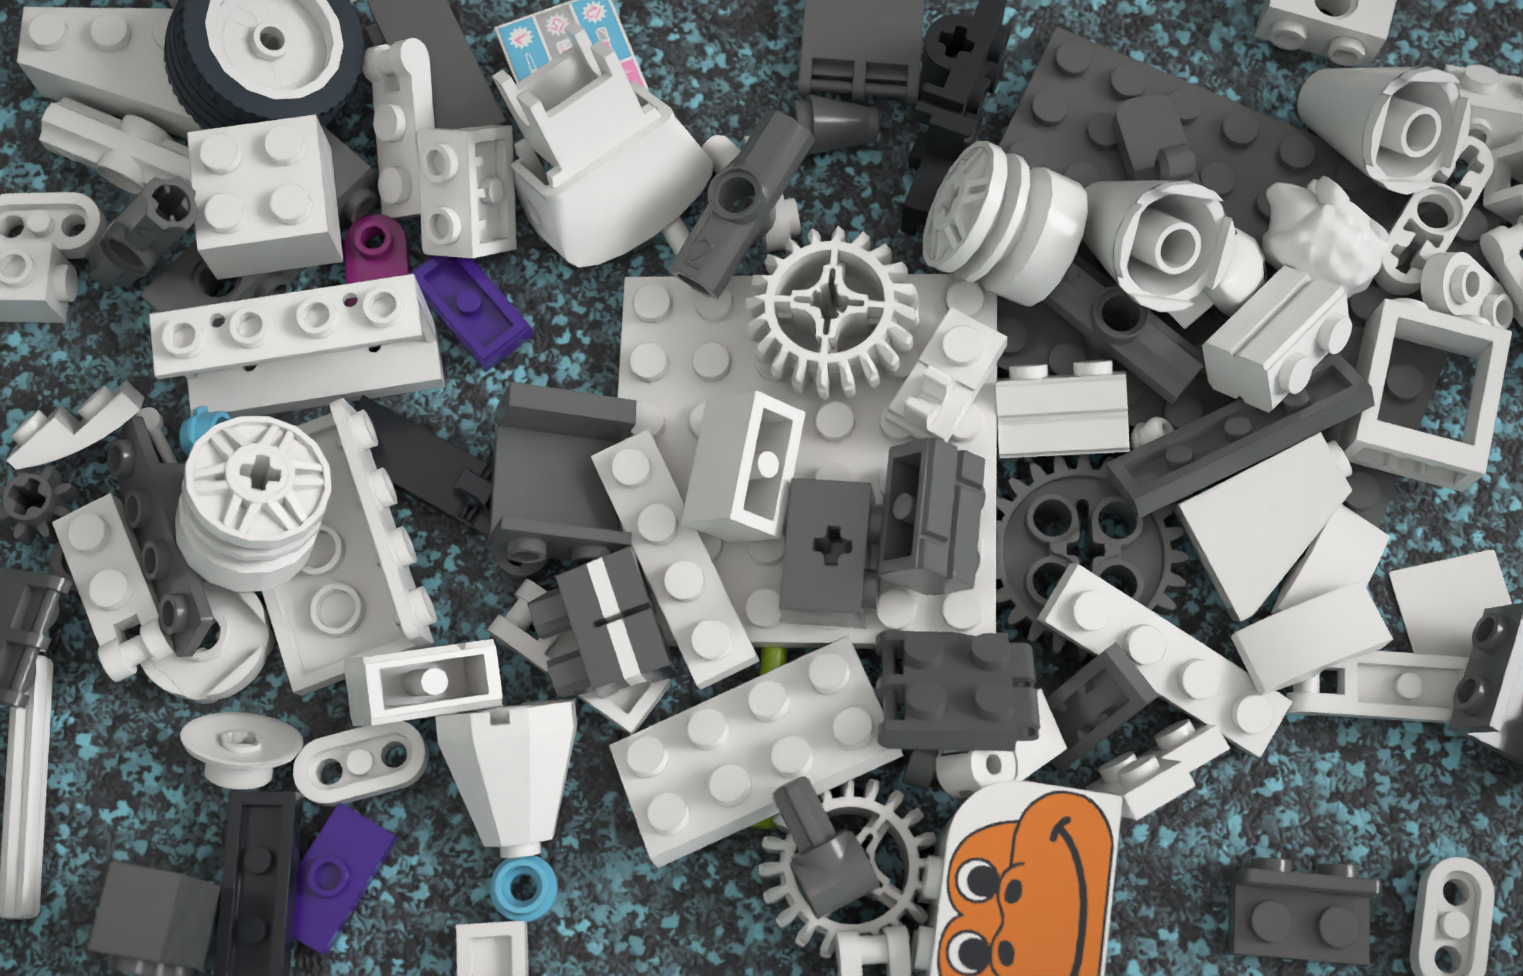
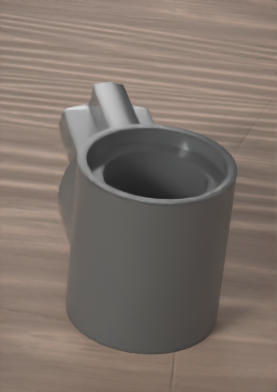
M805 776L796 778L778 787L773 792V800L799 852L791 857L790 868L817 920L880 887L876 874L859 841L852 831L847 832L846 829L838 832L835 831L810 779Z

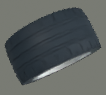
M178 0L168 22L164 43L165 71L168 75L169 85L171 84L172 91L177 96L179 104L185 108V112L191 115L197 124L199 123L203 126L204 130L315 114L320 125L325 127L348 101L361 73L365 49L364 38L362 37L363 29L359 24V16L356 15V9L354 5L352 6L350 0Z

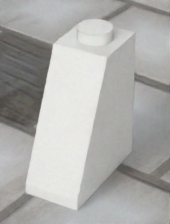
M1321 432L1175 505L1174 512L1181 526L1185 528L1189 541L1232 621L1241 622L1255 614L1352 492L1346 477L1352 475V468L1345 453L1335 440L1326 443Z

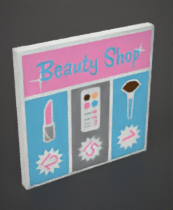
M571 0L494 27L516 84L573 46L564 28L576 22L585 29L592 45L600 40L615 51L630 83L635 81L649 91L612 0Z

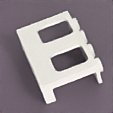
M414 274L149 314L155 377L157 379L185 376L187 378L191 417L193 416L194 409L199 406H207L208 412L225 411L231 419L239 416H261L325 406L340 398L351 402L360 400L362 395L368 398H377L445 387L438 329ZM356 297L358 299L353 307L344 305L345 300L348 298ZM225 318V322L221 327L212 326L214 319ZM375 348H380L377 352H371ZM256 366V368L253 371H247L250 370L252 367Z

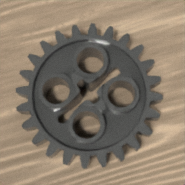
M1080 454L1074 469H1068L1061 455L1054 456L1051 462L1049 475H1046L1037 464L1032 463L1027 470L1029 486L1013 477L1008 480L1006 491L1013 502L996 497V517L1001 520H996V585L999 587V590L996 592V608L1008 605L1012 610L1004 625L1007 631L1021 623H1025L1030 627L1025 643L1032 646L1042 635L1050 638L1049 656L1053 658L1057 656L1065 643L1072 644L1077 662H1082L1088 653L1037 620L1048 599L1038 595L1033 586V578L1039 574L1048 573L1061 579L1070 563L1079 564L1078 557L1070 555L1079 539V518L1076 503L1084 502L1087 505L1084 553L1085 556L1094 558L1087 570L1099 578L1104 576L1118 577L1128 587L1129 597L1149 610L1165 616H1169L1177 605L1163 592H1180L1186 585V580L1170 572L1171 569L1183 567L1189 560V554L1171 549V545L1180 541L1186 534L1185 528L1166 527L1164 523L1176 507L1172 503L1142 518H1138L1110 480L1106 463L1114 460L1111 456L1106 458L1099 470L1091 469L1087 454ZM1040 512L1054 513L1062 519L1066 531L1064 534L1055 537L1044 535L1035 526L1033 516ZM1106 514L1119 516L1127 524L1129 536L1123 539L1110 538L1101 530L1098 518Z

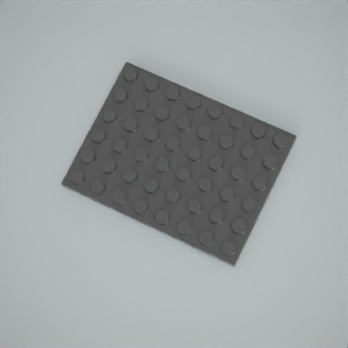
M1057 26L999 144V147L1002 148L1005 154H1017L1023 157L1029 166V170L1034 167H1045L1080 183L1083 189L1100 181H1129L1112 130V121L1117 108L1127 99L1153 93L1167 95L1175 103L1189 147L1195 154V168L1202 185L1219 195L1223 200L1220 203L1226 216L1232 218L1234 228L1256 239L1261 249L1263 235L1269 228L1271 212L1270 204L1266 198V190L1274 183H1289L1307 189V185L1313 179L1318 181L1322 176H1326L1344 190L1350 202L1357 205L1387 232H1389L1411 195L1380 187L1318 136ZM1433 202L1418 204V216L1425 225L1431 228H1444L1448 225V216L1440 205ZM1474 203L1446 252H1465L1484 267L1486 258L1480 246L1481 235L1499 227L1503 217ZM1081 239L1076 254L1114 284L1118 285ZM1411 241L1409 246L1398 257L1396 269L1406 274L1411 269L1410 262L1421 245ZM1266 262L1267 281L1278 270ZM938 270L937 274H953V272L949 273ZM1373 278L1366 290L1348 298V314L1352 322V330L1348 342L1339 354L1356 370L1366 320L1385 298L1390 300L1410 298L1423 302L1421 288L1412 294L1395 295L1382 289ZM997 295V331L1007 336V347L997 361V376L1009 378V366L1026 364H1047L1048 375L1074 374V362L1110 360L1093 354L1085 344L1083 333L1044 302L1040 301L1028 307ZM1213 304L1184 329L1168 312H1159L1151 309L1152 314L1202 353V345L1231 318L1222 314ZM1117 314L1102 315L1103 321L1109 328L1120 332L1130 330L1128 323ZM1394 337L1377 420L1418 431L1449 351ZM1328 353L1323 359H1325V358H1327V357H1329V356H1331V355H1333V354ZM1112 360L1113 371H1126L1130 435L1138 423H1146L1153 417L1166 419L1173 429L1176 430L1242 398L1239 396L1235 399L1214 390L1210 383H1208L1205 366L1193 383L1172 405L1118 361ZM1345 420L1321 431L1326 443L1335 440L1340 446ZM1260 460V461H1258V462H1256V463H1254V464H1252V465H1250V466H1248V467H1246V468H1244V469H1242V470H1240V471H1237V472H1235V473H1233V474L1227 476L1226 478H1230V477H1232V476H1234V475H1236V474H1238V473H1240V472H1242V471H1244V470H1246V469H1248V468H1250V467H1252V466H1254V465L1260 463V462L1263 461V460ZM1349 462L1352 468V475L1346 477L1352 492L1342 504L1379 528L1400 475Z

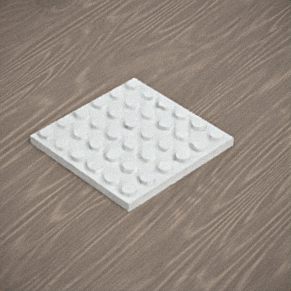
M908 274V279L905 283L914 285L917 291V301L910 307L918 311L919 324L916 328L907 330L913 337L911 350L895 351L899 357L900 367L896 372H892L878 366L877 371L880 384L876 388L867 385L863 377L854 380L856 394L852 398L845 395L842 384H832V393L829 398L824 400L818 395L816 382L812 381L808 389L800 395L793 389L792 375L778 382L772 377L770 371L772 362L762 364L758 361L754 349L759 342L749 340L746 331L747 323L753 320V318L746 313L745 301L746 298L757 296L751 285L753 276H732L718 299L701 294L675 276L625 277L618 398L637 400L636 424L625 440L649 428L684 502L686 501L706 400L756 390L805 412L793 478L872 483L875 504L883 505L890 447L919 440L887 422L885 416L888 413L890 404L916 365L920 355L950 307L997 331V295L986 291L980 279L975 282H968L956 278L954 274ZM846 275V287L852 292L868 294L869 301H882L877 292L867 283ZM821 277L812 279L798 290H805L815 286ZM836 293L834 294L833 307L826 309L827 316L822 314L827 334L829 333L830 319L838 317L837 310L841 312ZM781 324L782 331L792 342L806 350L818 352V344L814 335L797 331L795 325ZM855 336L849 339L844 344L842 351L859 345L869 336ZM997 363L947 442L957 446V450H966L985 458L983 486L986 492V499L981 510L978 539L980 565L975 574V586L973 589L935 596L924 595L905 588V585H896L881 579L878 610L866 609L865 628L786 623L779 610L789 509L788 500L781 538L730 543L698 531L753 647L822 648L849 636L854 648L875 649L876 636L883 631L955 632L974 636L984 633L996 634L997 410L995 382L997 381ZM619 519V531L625 532ZM843 543L832 544L830 554L824 555L827 565L837 566L839 555L846 553ZM872 544L870 569H877L878 544ZM644 573L657 611L656 616L660 620L668 646H678Z

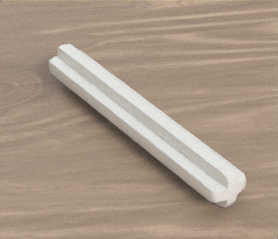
M41 655L37 656L35 662V680L30 689L24 693L30 696L26 709L10 707L0 861V917L13 920L37 917L40 912L53 662L46 656Z

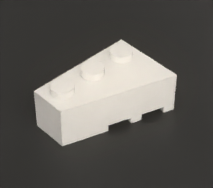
M23 8L17 63L43 97L56 101L66 97L108 115H115L121 118L126 114L135 115L155 124L167 133L188 139L187 132L204 130L203 126L199 123L197 124L193 117L185 112V108L179 104L177 96L172 91L171 84L169 85L168 75L165 71V35L174 9Z

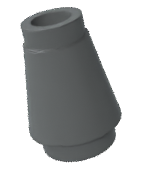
M807 94L804 100H792L789 106L788 116L794 118L800 125L811 131L815 138L807 155L863 145L864 143H876L879 115L876 107H865L860 104Z

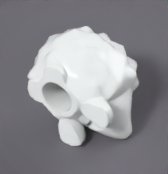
M1322 176L1318 181L1313 179L1307 185V189L1289 183L1277 182L1272 184L1266 190V198L1270 204L1271 212L1269 228L1262 239L1261 250L1265 256V261L1278 271L1285 265L1309 274L1311 280L1318 277L1338 284L1347 293V299L1354 294L1366 290L1374 276L1381 269L1382 257L1389 248L1387 241L1390 236L1388 232L1357 205L1350 202L1344 190L1326 176Z

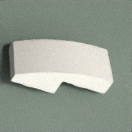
M126 380L113 392L106 385H103L91 395L77 410L84 418L80 422L62 405L57 407L48 417L40 410H37L11 434L10 437L18 444L13 448L6 461L17 470L45 464L78 452L101 440L127 422L141 410L144 397Z
M1341 504L1309 544L1305 556L1290 568L1271 614L1274 615L1297 604L1359 581H1363L1365 587H1367L1390 536Z
M1363 581L1297 604L1251 624L1231 636L1260 696L1314 678L1327 667L1382 649L1393 640Z

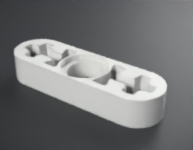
M1467 136L1459 158L1465 160L1468 166L1465 176L1454 189L1444 183L1453 172L1456 162L1450 169L1442 166L1429 179L1435 182V184L1428 189L1411 193L1388 232L1390 236L1387 241L1389 248L1382 257L1381 269L1374 276L1377 284L1385 291L1395 295H1408L1416 292L1421 288L1422 271L1427 260L1435 253L1447 251L1494 169L1492 152L1481 140ZM1433 202L1440 205L1448 216V225L1444 228H1431L1425 225L1418 216V204ZM1413 241L1421 245V247L1410 262L1411 269L1404 274L1396 269L1398 257Z

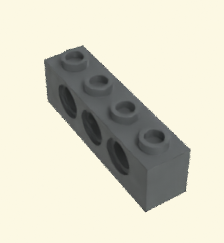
M321 126L332 151L341 234L352 222L355 223L358 219L372 212L380 195L378 181L372 167L324 126ZM194 241L140 295L154 313L285 294L289 292L291 282L306 267L217 280L197 251V241ZM236 281L234 289L229 294L222 297H212L215 289L220 284ZM225 318L214 319L212 326L221 327L225 322Z

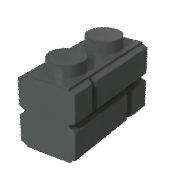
M924 438L890 447L876 571L877 578L896 585H905V588L924 595L935 596L973 589L975 586V574L980 565L978 539L981 510L986 499V492L983 486L985 458L966 450H957V446L938 438Z

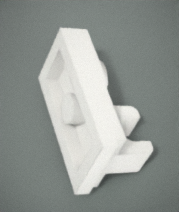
M950 307L920 355L916 365L890 404L888 413L885 416L886 421L919 440L938 438L948 442L1007 347V336Z

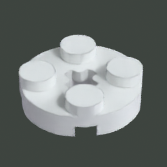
M201 582L213 614L212 625L218 622L220 627L216 634L217 643L209 650L204 647L199 648L192 657H177L175 653L161 661H157L152 657L140 664L148 677L170 694L193 700L196 703L210 704L236 694L256 678L263 668L267 656L273 650L275 638L270 627L268 611L254 591L235 592L209 582Z

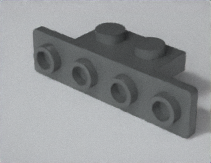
M133 416L125 422L117 439H114L109 445L107 453L108 469L111 476L118 480L125 501L124 515L126 523L135 530L142 551L141 563L143 573L148 580L152 581L160 604L159 618L161 627L166 634H170L177 657H192L213 624V614L201 583L208 581L188 566L176 543L175 517L178 501L182 493L181 485L184 479L186 463H159L143 417Z

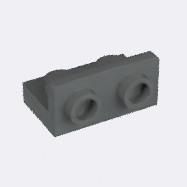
M1251 858L1250 868L1230 873L1228 955L1361 967L1369 966L1370 896L1380 894V880L1359 878V867L1355 865L1318 864L1317 874L1292 872L1291 860Z

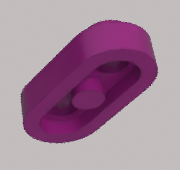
M372 214L364 216L352 224L347 231L344 242L347 284L403 276L411 273L409 242L403 228L396 220L386 215ZM374 236L385 238L384 243L379 248L368 249L365 247L367 241ZM356 297L348 298V307L356 305L358 299Z

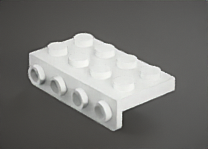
M343 398L330 402L332 413L296 426L318 444L329 463L332 491L307 564L289 582L262 591L292 691L300 696L345 680L344 666L346 659L424 649L435 645L429 625L437 622L436 613L426 589L423 586L418 588L415 586L409 565L417 562L416 553L403 526L396 528L389 506L397 504V496L386 470L383 467L380 469L376 468L370 448L378 446L376 432L365 410L357 412ZM251 487L257 491H262V489Z

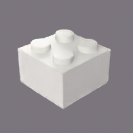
M316 114L187 132L192 188L196 191V208L200 213L195 221L197 251L217 280L343 262L332 151Z

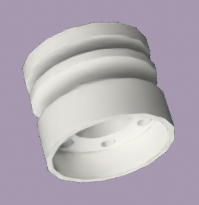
M976 141L965 149L950 167L937 190L928 213L923 234V257L930 267L943 272H953L956 278L963 281L975 282L980 279L986 291L1019 305L1031 307L1044 300L1060 283L1075 257L1083 237L1088 214L1087 193L1081 184L1045 167H1034L1029 170V166L1023 157L1017 154H1005L1001 147L988 141Z
M239 416L214 425L195 442L185 465L184 479L181 485L182 493L178 501L175 517L176 543L188 566L209 583L235 592L266 591L289 582L308 562L332 491L330 465L318 444L295 425L269 416ZM251 487L262 489V491H257Z

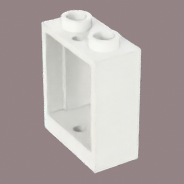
M1385 298L1366 320L1356 371L1372 386L1375 406L1345 420L1340 447L1348 461L1460 492L1465 491L1483 477L1487 469L1512 331L1491 326L1490 321L1480 316L1470 314L1452 316L1429 310L1425 303L1415 299L1397 298L1390 300ZM1394 337L1478 359L1462 442L1377 420Z

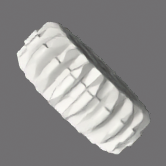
M839 226L832 233L831 241L822 242L818 231L812 228L808 233L809 245L800 248L797 242L787 238L784 244L787 258L782 259L767 254L765 265L770 275H753L751 285L757 296L746 298L745 301L746 313L753 318V320L747 323L746 331L749 340L759 342L754 349L758 361L762 364L772 362L770 371L776 381L780 382L792 375L793 389L800 395L814 381L817 385L819 397L824 400L829 398L832 393V384H842L845 395L852 398L856 394L854 380L863 377L867 385L876 388L880 384L877 367L880 366L888 371L896 372L900 367V362L895 351L911 350L913 337L907 330L916 328L919 324L918 311L910 307L917 301V291L914 285L905 283L908 279L906 265L903 262L890 264L892 252L886 243L870 251V237L864 231L851 244L846 243L845 231ZM846 275L867 283L877 292L882 301H869L868 294L852 292L846 287ZM821 277L815 286L805 290H798L812 279ZM836 293L841 312L837 310L838 317L830 319V328L827 334L822 314L827 316L826 309L833 307L834 294ZM781 324L795 325L797 331L814 335L818 344V352L806 350L792 342L782 331ZM855 336H869L859 345L842 351L844 344L849 339Z
M853 779L840 785V797L832 798L830 790L819 794L818 797L829 818L837 815H857L870 819L856 838L860 845L865 840L870 843L865 850V854L876 874L880 887L864 896L874 902L878 900L890 908L883 916L862 924H843L831 921L828 918L832 913L817 920L802 897L789 863L792 862L791 857L795 854L797 846L780 812L773 817V823L778 829L787 834L786 839L766 836L762 842L764 850L781 855L780 862H766L759 865V875L761 877H780L781 881L780 886L770 888L764 892V901L766 904H775L786 899L790 906L778 915L776 924L780 928L789 926L798 917L805 924L795 939V943L800 947H804L810 941L814 931L824 935V940L820 946V956L826 959L831 957L835 949L836 931L857 930L859 936L881 935L884 927L903 925L900 921L903 915L919 925L924 924L928 918L925 910L915 904L913 900L919 893H923V882L920 881V874L922 870H925L927 858L920 859L919 851L934 845L936 842L935 834L933 832H926L913 837L910 829L916 826L923 818L921 810L918 808L911 810L901 819L894 811L900 806L904 797L903 793L895 790L890 794L884 806L874 801L879 791V781L874 779L868 781L864 789L863 798L853 796ZM886 831L893 837L902 855L904 881L901 891L889 883L890 879L881 873L875 863L876 847Z

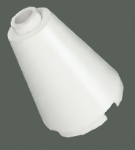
M1435 67L1322 69L1312 74L1306 80L1299 93L1297 104L1299 117L1306 126L1380 187L1405 195L1428 189L1435 184V182L1429 179L1442 166L1450 169L1457 161L1469 134L1471 108L1468 98L1460 96L1455 84L1460 83L1455 75Z
M1187 180L1100 181L1084 189L1087 193L1088 214L1082 240L1121 289L1136 303L1159 312L1184 310L1195 304L1190 300L1200 294L1205 288L1213 290L1223 279L1233 257L1235 228L1232 218L1226 216L1220 203L1223 200L1215 191Z

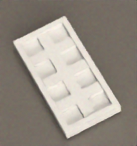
M849 636L609 745L649 858L657 868L779 813L773 800V792L791 780L804 776L810 779L817 795L904 756L901 749L884 748L877 741V727L884 721V713Z

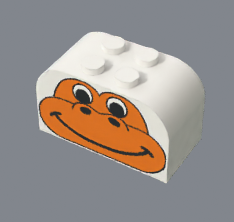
M1019 780L997 782L974 793L947 822L938 838L934 856L928 855L925 870L921 871L920 881L923 882V893L917 895V902L928 904V918L925 926L919 925L918 930H913L910 944L911 971L918 972L919 976H1104L1123 796Z

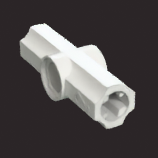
M63 97L59 102H51L41 119L42 131L39 140L46 149L96 169L104 179L122 190L136 195L154 177L161 179L180 177L192 187L189 147L174 142L168 133L141 117L126 114L120 120Z

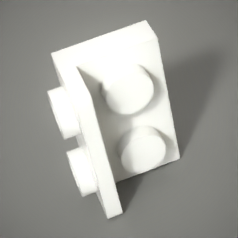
M485 125L460 129H419L417 131V153L423 252L426 255L477 258L517 249L514 173L510 167V164L513 163L512 125Z

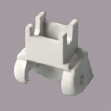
M573 22L564 28L573 45L571 48L517 84L503 70L493 75L492 78L524 136L522 140L514 144L516 155L519 159L511 163L510 167L515 175L516 192L526 217L536 233L564 259L577 267L599 265L629 252L654 237L678 218L696 200L712 176L713 161L679 122L668 105L637 82H629L613 49L600 40L592 45L585 29L576 22ZM535 151L554 168L545 173Z

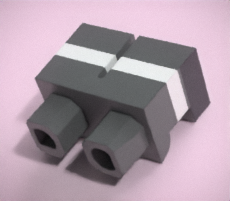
M630 546L555 576L559 588L550 590L527 603L534 627L542 640L573 630L579 649L546 661L554 690L561 698L594 691L603 699L614 695L620 689L649 680L655 683L678 676L660 620L656 616L657 611L641 564Z

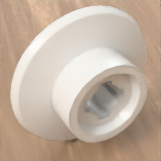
M222 712L201 716L187 723L180 733L181 741L187 752L196 759L205 762L204 774L210 782L224 788L238 790L254 789L269 783L273 776V768L294 759L304 744L300 732L290 724L276 718L248 712Z

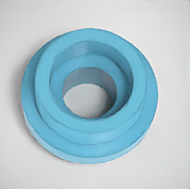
M535 855L505 859L495 869L490 882V896L495 908L504 917L512 921L531 922L541 918L553 906L558 892L557 878L553 869L546 861ZM522 876L534 878L537 884L535 895L527 901H519L513 895V885Z

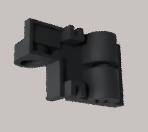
M980 0L973 18L959 14L946 15L934 21L925 34L919 94L914 108L913 121L927 125L928 133L919 131L909 155L908 167L918 171L903 204L901 232L915 236L919 224L926 225L928 213L937 190L950 167L962 152L974 144L985 113V110L981 108L987 93L992 95L995 93L1005 65V60L1002 57L1011 34V28L1002 25L1007 0Z

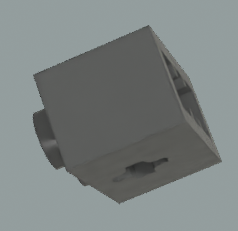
M791 478L779 610L786 623L865 628L866 609L878 610L881 579L876 577L877 569H870L872 544L879 545L883 505L875 504L872 483ZM833 543H843L846 553L839 555L837 566L827 565L824 555L830 554Z

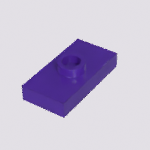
M433 255L408 274L415 275L427 305L485 373L534 336L532 327L472 258Z
M338 803L298 866L293 937L320 954L327 955L399 838L342 803Z

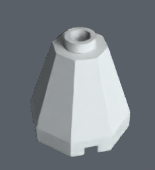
M575 699L526 702L513 706L501 705L435 716L438 745L484 847H500L501 858H518L541 853L540 842L551 840L555 834L577 728Z

